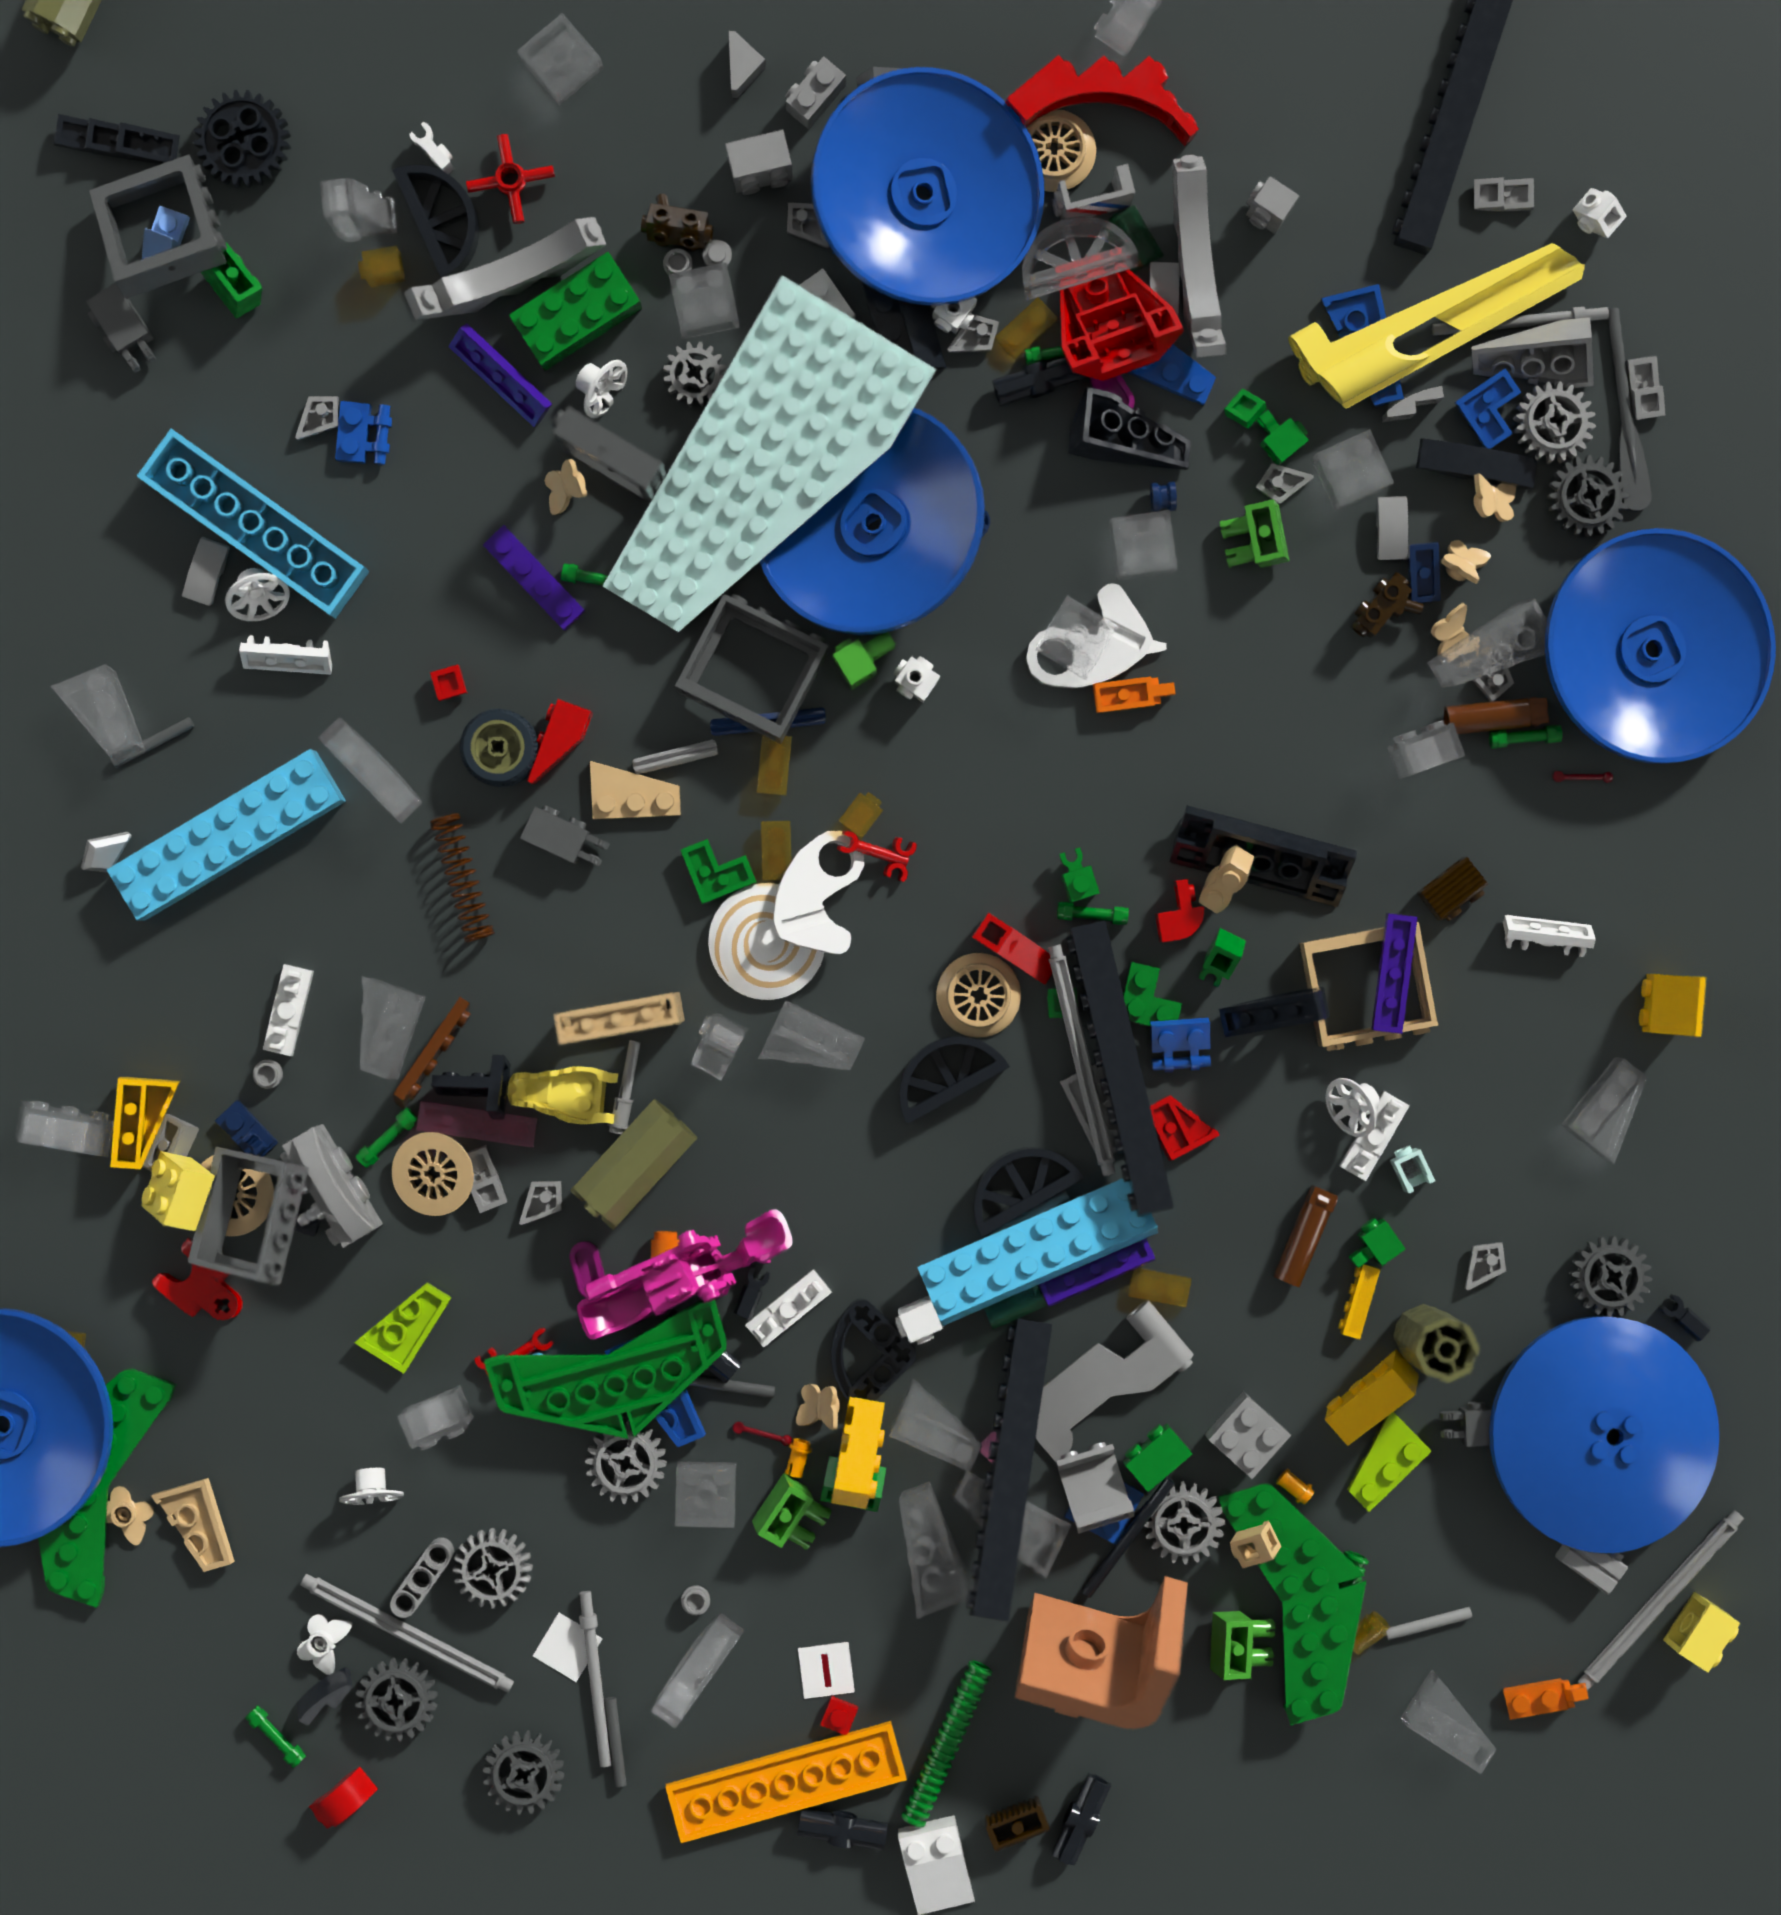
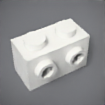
M929 1295L898 1308L899 1316L895 1318V1323L901 1337L908 1336L910 1343L917 1341L918 1344L927 1342L934 1338V1332L943 1329Z

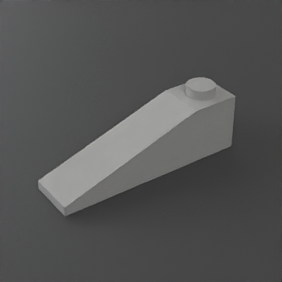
M1590 317L1559 320L1472 346L1473 374L1493 377L1506 368L1511 377L1526 379L1527 383L1537 385L1538 382H1550L1555 387L1561 381L1563 389H1567L1570 385H1574V388L1594 386Z

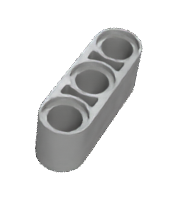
M434 1539L396 1591L390 1602V1608L396 1616L400 1618L411 1616L454 1555L453 1544L448 1539ZM435 1547L444 1549L446 1559H436L432 1554V1549ZM419 1571L425 1572L429 1576V1583L422 1584L418 1582L415 1573ZM399 1596H408L412 1600V1607L405 1608L401 1606Z

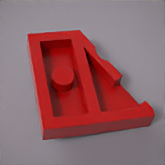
M1171 1095L1150 1105L1158 1141L1168 1161H1172L1220 1135L1216 1129L1211 1128L1200 1120L1199 1116L1191 1110H1187L1182 1106V1103Z

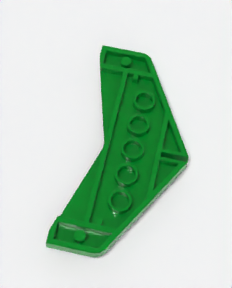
M702 1299L608 1355H498L485 1359L484 1364L497 1406L501 1411L628 1439V1432L622 1413L627 1412L633 1436L635 1437L725 1352L727 1342L716 1301L704 1303Z
M126 1369L120 1372L106 1384L112 1406L113 1440L107 1467L100 1483L86 1504L71 1519L55 1530L38 1538L47 1588L55 1594L96 1608L100 1605L105 1588V1576H103L108 1491L111 1482L160 1412L164 1410L171 1400L176 1384L135 1369Z
M1262 1483L1219 1496L1223 1513L1236 1532L1262 1525L1265 1521H1269L1281 1544V1548L1273 1560L1257 1565L1283 1605L1286 1713L1290 1725L1337 1712L1343 1704L1367 1580L1339 1587V1583L1365 1576V1574L1273 1485Z

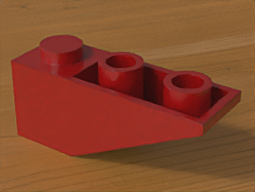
M557 699L556 704H550L545 720L549 721L546 732L541 731L538 736L539 751L534 765L527 775L529 776L527 782L535 785L584 740L593 716L592 711Z
M990 913L986 914L971 937L1044 985L1053 974L1049 959H1051L1049 952Z

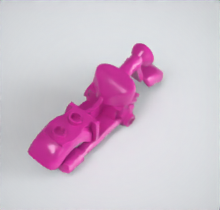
M770 1210L748 1222L745 1226L746 1237L742 1238L736 1251L724 1256L717 1249L721 1246L717 1235L713 1237L696 1235L695 1230H691L678 1236L679 1246L616 1275L607 1274L586 1284L584 1290L587 1298L581 1300L577 1305L578 1317L586 1336L589 1339H599L620 1332L645 1320L653 1313L660 1316L694 1295H698L699 1299H703L704 1303L727 1295L730 1286L736 1284L733 1274L730 1273L731 1271L749 1266L755 1261L770 1263L773 1257L781 1254L791 1246L792 1237L783 1215L777 1210Z

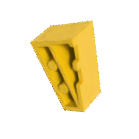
M121 1076L118 1078L110 1167L141 1169L180 1081Z
M1395 1349L1365 1377L1356 1381L1342 1397H1335L1327 1405L1325 1421L1344 1443L1349 1446L1416 1395L1419 1374L1402 1357L1399 1351Z
M850 1397L843 1426L831 1503L866 1509L869 1498H875L877 1481H873L872 1478L873 1472L878 1473L881 1455L876 1454L877 1448H882L885 1430H881L885 1403Z

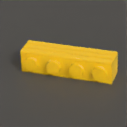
M1367 1264L1355 1268L1354 1276L1356 1279L1354 1284L1350 1285L1349 1294L1351 1296L1344 1305V1312L1346 1313L1344 1319L1341 1318L1338 1329H1341V1334L1356 1339L1361 1338L1381 1269Z

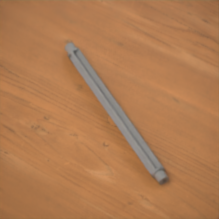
M1060 944L1048 947L1051 958L1049 963L1098 1160L1097 1163L1101 1166L1103 1176L1116 1173L1113 1164L1115 1159L1074 995L1066 955L1063 956Z
M1736 1510L1727 1518L1724 1517L1706 1537L1705 1541L1694 1550L1610 1644L1584 1670L1585 1674L1577 1682L1585 1683L1587 1691L1595 1682L1598 1683L1616 1661L1623 1656L1665 1610V1607L1676 1598L1707 1564L1717 1550L1738 1530L1737 1527L1744 1520V1517Z
M306 1574L300 1586L310 1590L311 1594L494 1687L496 1690L499 1688L509 1693L514 1683L513 1680L505 1677L504 1673L329 1584L319 1577L316 1579Z

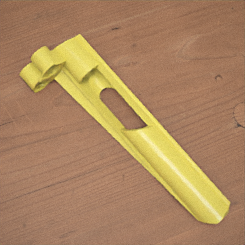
M1551 243L1330 343L1319 324L1314 322L1288 337L1289 345L1300 361L1298 367L1305 382L1308 385L1320 382L1331 397L1347 409L1582 279L1585 264H1581L1576 257ZM1433 317L1460 330V332L1418 355L1402 354L1393 346V342L1397 337Z

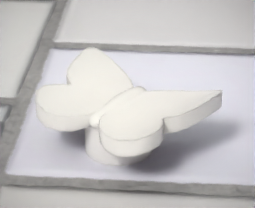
M322 1614L313 1615L307 1625L310 1634L309 1639L299 1645L297 1655L302 1660H313L315 1667L325 1674L330 1675L334 1673L335 1656L333 1649H335V1644L350 1632L353 1623L344 1619H333L328 1623Z

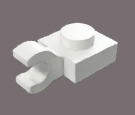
M423 122L421 125L426 131L425 137L417 138L411 132L409 134L415 145L422 148L439 170L449 174L454 170L450 161L453 156L442 143L437 147L433 142V132L430 126Z

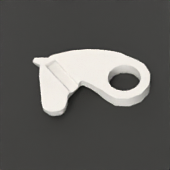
M1111 583L1100 589L1097 594L1098 603L1102 610V618L1097 635L1075 633L1054 627L1041 631L1028 645L1026 663L1030 674L1041 684L1051 687L1076 689L1091 686L1094 683H1102L1127 671L1146 654L1167 650L1166 643L1153 640L1145 621L1120 585ZM1058 640L1069 646L1073 661L1071 667L1066 672L1052 675L1041 669L1038 664L1037 653L1042 644L1047 641Z
M827 831L819 835L795 855L780 882L775 899L773 924L761 941L764 945H768L779 938L798 947L834 955H840L848 950L851 942L850 933L829 919L822 902L833 893L858 879L864 867V854L857 851L849 853L851 857L850 869L844 876L833 877L825 873L819 865L818 859L821 848L826 844L836 843L843 847L850 845V838L842 835V831Z

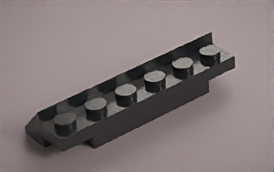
M861 281L875 333L936 370L946 368L929 305L913 304L894 299L878 292Z
M1187 805L1182 819L1180 818L1169 862L1210 873L1211 870L1220 865L1226 851L1238 845L1254 856L1246 883L1338 907L1347 887V878L1356 860L1357 851Z

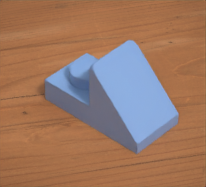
M159 206L151 230L148 228L144 230L142 259L180 246L190 217Z

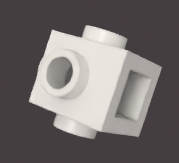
M1591 188L1572 209L1578 219V226L1588 234L1593 232L1605 238H1609L1627 217L1619 201L1609 191L1601 192L1594 188Z
M974 297L955 304L931 305L934 308L932 318L936 320L934 324L945 333L952 331L954 334H957L960 328L966 330L975 317L971 312L976 307L977 299Z
M911 656L908 662L903 659L893 673L897 676L894 682L898 685L896 691L909 700L914 696L923 703L941 676L932 671L934 666L921 656L917 660ZM912 674H917L920 677V680L918 682L911 681L910 676Z

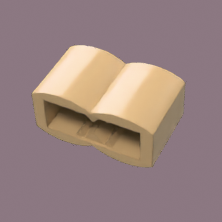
M1238 845L1228 849L1220 865L1208 874L1199 903L1215 913L1223 911L1229 905L1233 893L1238 892L1245 885L1254 856Z

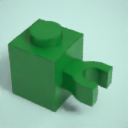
M1267 410L1256 420L1260 427L1268 434L1260 443V446L1277 465H1281L1309 441L1306 437L1308 432L1299 421L1294 422L1291 417L1280 426L1269 410Z
M1080 847L1074 849L1077 856L1074 862H1069L1066 859L1065 852L1058 854L1061 863L1068 869V873L1062 874L1061 878L1069 903L1100 893L1091 865L1082 867L1083 854Z
M1220 928L1207 949L1199 979L1204 980L1207 974H1214L1216 978L1213 985L1216 987L1220 986L1222 978L1229 980L1242 958L1246 940Z
M1372 1218L1361 1226L1363 1231L1357 1234L1364 1246L1348 1257L1357 1268L1361 1267L1372 1257L1379 1265L1383 1266L1406 1250V1248L1386 1220Z

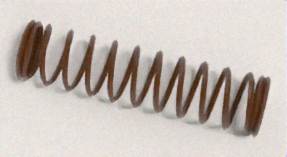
M454 813L433 819L429 823L433 830L448 829L436 835L435 841L452 840L440 846L437 850L442 853L454 852L444 857L441 863H458L446 869L444 874H462L450 880L447 885H466L452 892L450 896L456 898L470 896L456 903L454 907L456 909L475 907L463 912L457 918L459 920L479 918L461 927L462 931L480 930L463 938L465 939L464 942H470L491 936L495 932H493L492 925L466 928L488 918L489 914L462 917L486 906V903L458 906L482 895V891L454 895L480 882L479 880L452 883L476 872V869L448 872L473 860V858L445 861L470 848L466 846L441 850L466 838V835L438 839L440 836L463 826V824L436 827L461 818L459 813Z

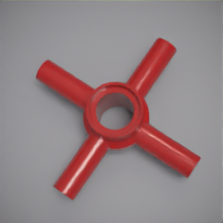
M500 134L497 136L502 164L498 167L495 176L466 181L468 193L498 188L500 192L508 195L513 224H521L525 221L520 193L524 190L526 182L555 177L554 168L551 165L523 170L521 166L513 163L508 134ZM514 173L518 175V179L514 184L507 185L503 183L504 177L507 174Z

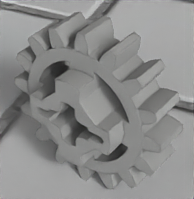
M689 341L686 345L687 349L684 351L679 346L676 347L678 354L676 357L670 354L667 356L672 364L664 365L663 367L664 371L670 374L664 377L665 384H672L668 389L670 395L678 393L677 402L680 403L686 398L688 406L691 407L694 400H698L700 407L704 406V399H711L724 377L720 373L727 371L726 365H718L722 360L721 354L713 356V346L704 350L703 343L699 341L697 348H692ZM690 356H701L704 357V359L701 361L692 359ZM681 363L683 371L676 379V370ZM688 365L696 372L700 371L702 384L695 377H691ZM715 369L714 380L709 385L707 381L708 375ZM688 388L698 389L700 392L691 393L685 390H687Z

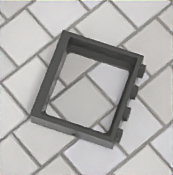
M189 154L89 190L113 277L125 299L226 263L223 251L227 249L221 232L217 233L216 230L217 227H220V222L214 209L210 210L209 205L213 204V199L207 186L203 187L202 182L207 181L205 173L200 164H194ZM185 182L201 233L200 238L128 264L112 208Z
M569 406L565 413L562 411L558 413L552 424V427L555 428L553 434L566 454L647 503H651L666 477V472L661 462Z
M723 594L675 685L676 692L782 744L829 653V645L825 644L826 640L817 634L810 633V635L799 631L800 627L791 621L784 620L782 623L774 619V614L762 607H758L756 610L748 606V602L736 594H732L731 597ZM734 619L807 654L809 657L776 722L698 685L729 623Z
M216 1147L210 1172L215 1177L194 1234L187 1263L255 1281L280 1285L309 1167ZM245 1168L279 1176L258 1264L226 1256L222 1252L241 1171Z

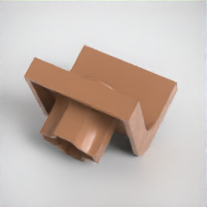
M1164 1577L1152 1606L1144 1613L1135 1616H1117L1034 1593L1028 1610L1015 1698L1053 1708L1056 1713L1074 1718L1081 1716L1126 1729H1138L1151 1725L1159 1718L1179 1674L1188 1583Z

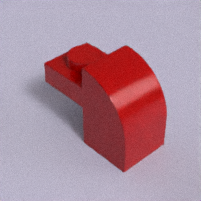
M1188 879L1173 881L1178 910L1155 914L1159 942L1187 938L1197 931L1203 921L1204 906L1192 908V902L1196 901L1194 885H1189Z
M358 1767L344 1776L330 1791L317 1798L309 1808L326 1829L331 1826L336 1827L359 1809L378 1788L362 1768Z

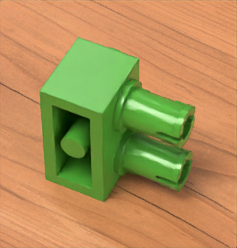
M1274 499L1245 506V516L1220 521V528L1223 529L1221 530L1223 539L1249 533L1251 537L1249 545L1225 549L1229 568L1253 561L1261 568L1290 561L1279 504Z
M888 632L876 636L865 644L863 642L860 643L859 639L853 643L851 639H847L835 647L836 653L833 654V661L852 690L876 675L877 669L873 662L895 649V643Z
M783 1473L752 1519V1523L757 1535L780 1548L783 1547L788 1539L803 1549L808 1550L811 1545L807 1542L813 1543L815 1533L798 1525L799 1521L805 1515L823 1526L827 1522L823 1518L829 1519L831 1509L814 1501L806 1485Z
M1241 1611L1213 1612L1210 1670L1223 1680L1251 1679V1667L1272 1666L1274 1661L1272 1659L1268 1660V1658H1274L1271 1647L1252 1649L1253 1638H1273L1275 1636V1632L1270 1631V1629H1275L1274 1620L1271 1618L1252 1620Z

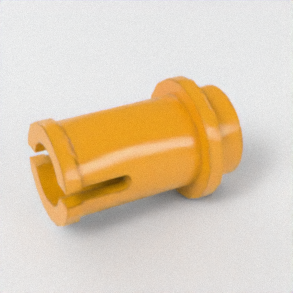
M795 1438L793 1443H790L791 1453L785 1474H790V1476L796 1478L803 1477L807 1456L812 1453L809 1441Z
M1286 1469L1276 1482L1277 1485H1280L1296 1498L1295 1502H1301L1303 1505L1311 1499L1315 1492L1311 1488L1312 1485L1310 1483L1306 1485L1291 1473L1289 1469Z

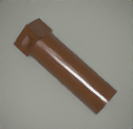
M1531 697L1529 700L1521 698L1445 706L1443 713L1444 727L1447 735L1530 727V725L1535 727L1540 724L1549 723L1547 698Z
M1311 1185L1273 1277L1300 1288L1331 1212L1333 1213L1337 1204V1195Z

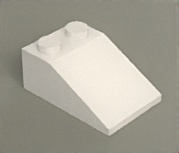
M955 1815L928 1821L925 1827L911 1825L898 1828V1839L918 1915L975 1902Z

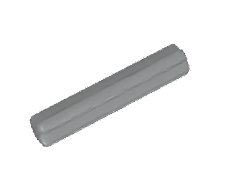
M708 740L632 760V765L636 774H643L715 756L718 754V748L715 740Z

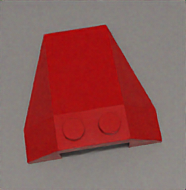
M1114 256L1059 276L1062 351L1074 373L1105 381L1159 361L1184 332L1183 326L1173 307Z

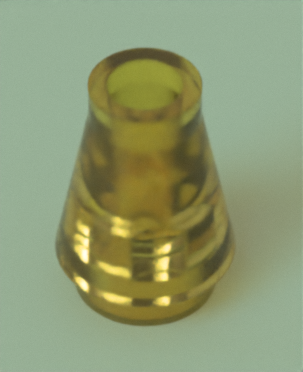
M1372 1611L1369 1615L1365 1614L1357 1628L1353 1651L1359 1655L1387 1636L1386 1631L1390 1626L1377 1612Z

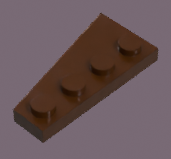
M461 997L457 1000L393 1093L396 1105L404 1109L410 1100L413 1101L422 1087L420 1084L425 1076L429 1077L438 1064L436 1059L442 1051L446 1052L453 1043L455 1037L452 1035L457 1027L463 1028L470 1018L471 1013L468 1012L470 1003Z

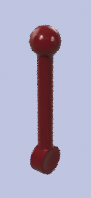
M1555 771L1552 774V780L1556 783L1563 780H1603L1605 783H1610L1614 778L1613 774L1608 771L1603 774H1564L1561 771Z
M737 1421L733 1425V1431L738 1434L742 1432L779 1441L783 1446H790V1443H792V1438L789 1435L779 1436L746 1427L741 1421Z

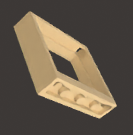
M1417 922L1412 965L1422 1018L1404 1021L1403 1032L1413 1030V1035L1430 1032V1027L1438 1026L1420 925ZM1384 928L1299 943L1307 988L1318 987L1312 953L1382 941ZM1325 1020L1314 1022L1318 1046H1327V1051L1344 1049V1043L1355 1041L1356 1046L1371 1044L1374 1037L1384 1036L1385 1041L1402 1038V1034L1374 1031L1371 1028L1327 1036Z
M680 992L554 1014L559 1044L677 1024L685 1021ZM666 999H670L671 1008L669 1009Z

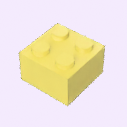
M160 1151L158 1159L152 1165V1176L149 1185L143 1191L141 1206L163 1225L196 1231L215 1176L191 1157Z
M1693 1592L1663 1641L1678 1654L1709 1673L1711 1668L1716 1667L1721 1661L1722 1651L1727 1643H1731L1736 1638L1740 1622L1698 1593Z

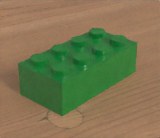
M606 252L512 312L509 316L542 369L546 371L643 308L639 298L609 252Z

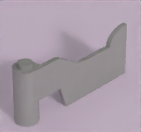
M1149 1300L1138 1305L1126 1317L1128 1322L1144 1339V1344L1124 1359L1097 1343L1043 1386L1036 1439L1056 1463L1057 1460L1061 1459V1455L1068 1453L1072 1447L1073 1434L1071 1428L1110 1397L1151 1391L1176 1371L1182 1373L1193 1363L1191 1361L1192 1351Z

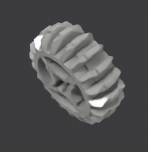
M490 1528L488 1537H486L483 1530H479L477 1533L478 1540L470 1535L467 1538L469 1545L462 1543L459 1547L463 1554H456L454 1560L460 1564L455 1565L452 1571L462 1574L456 1577L454 1582L455 1584H465L460 1589V1593L465 1594L467 1591H470L469 1602H473L476 1597L480 1598L479 1607H483L486 1600L490 1601L491 1609H495L497 1600L505 1607L508 1604L507 1596L515 1602L518 1599L516 1591L524 1593L526 1587L523 1583H529L531 1580V1576L524 1572L531 1571L533 1565L523 1563L530 1559L531 1554L528 1552L521 1554L520 1552L526 1546L525 1543L522 1542L516 1546L514 1542L517 1539V1535L513 1534L510 1540L505 1538L507 1531L502 1529L499 1537L496 1536L495 1528ZM490 1546L499 1547L510 1554V1556L500 1557ZM481 1549L483 1564L470 1571L471 1556L474 1552ZM492 1562L494 1565H498L499 1568L496 1574L486 1570L489 1563ZM515 1566V1580L504 1588L503 1572ZM486 1580L490 1583L492 1589L495 1590L483 1588L476 1581Z

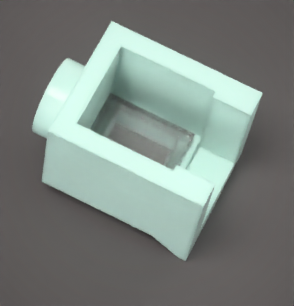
M1409 1145L1394 1152L1396 1157L1391 1159L1390 1162L1404 1192H1414L1413 1188L1424 1182H1435L1421 1149H1411Z

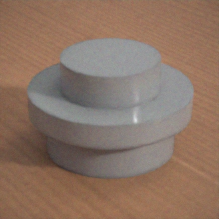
M713 240L711 243L706 244L705 250L703 249V260L709 268L722 270L730 264L732 251L726 242Z
M676 248L670 250L665 255L663 266L665 272L670 277L680 279L686 277L691 272L693 262L687 251Z
M262 1060L256 1064L253 1070L255 1083L264 1089L276 1087L283 1078V1070L274 1060Z
M690 1586L682 1594L681 1605L688 1614L701 1615L709 1608L710 1595L701 1586Z

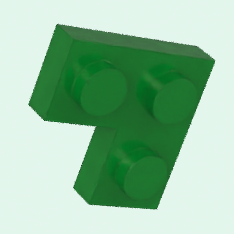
M708 839L680 849L702 904L757 883L746 855L718 865Z
M1130 962L1123 993L1130 1022L1150 1026L1152 1021L1179 1019L1182 1003L1154 997L1160 968Z

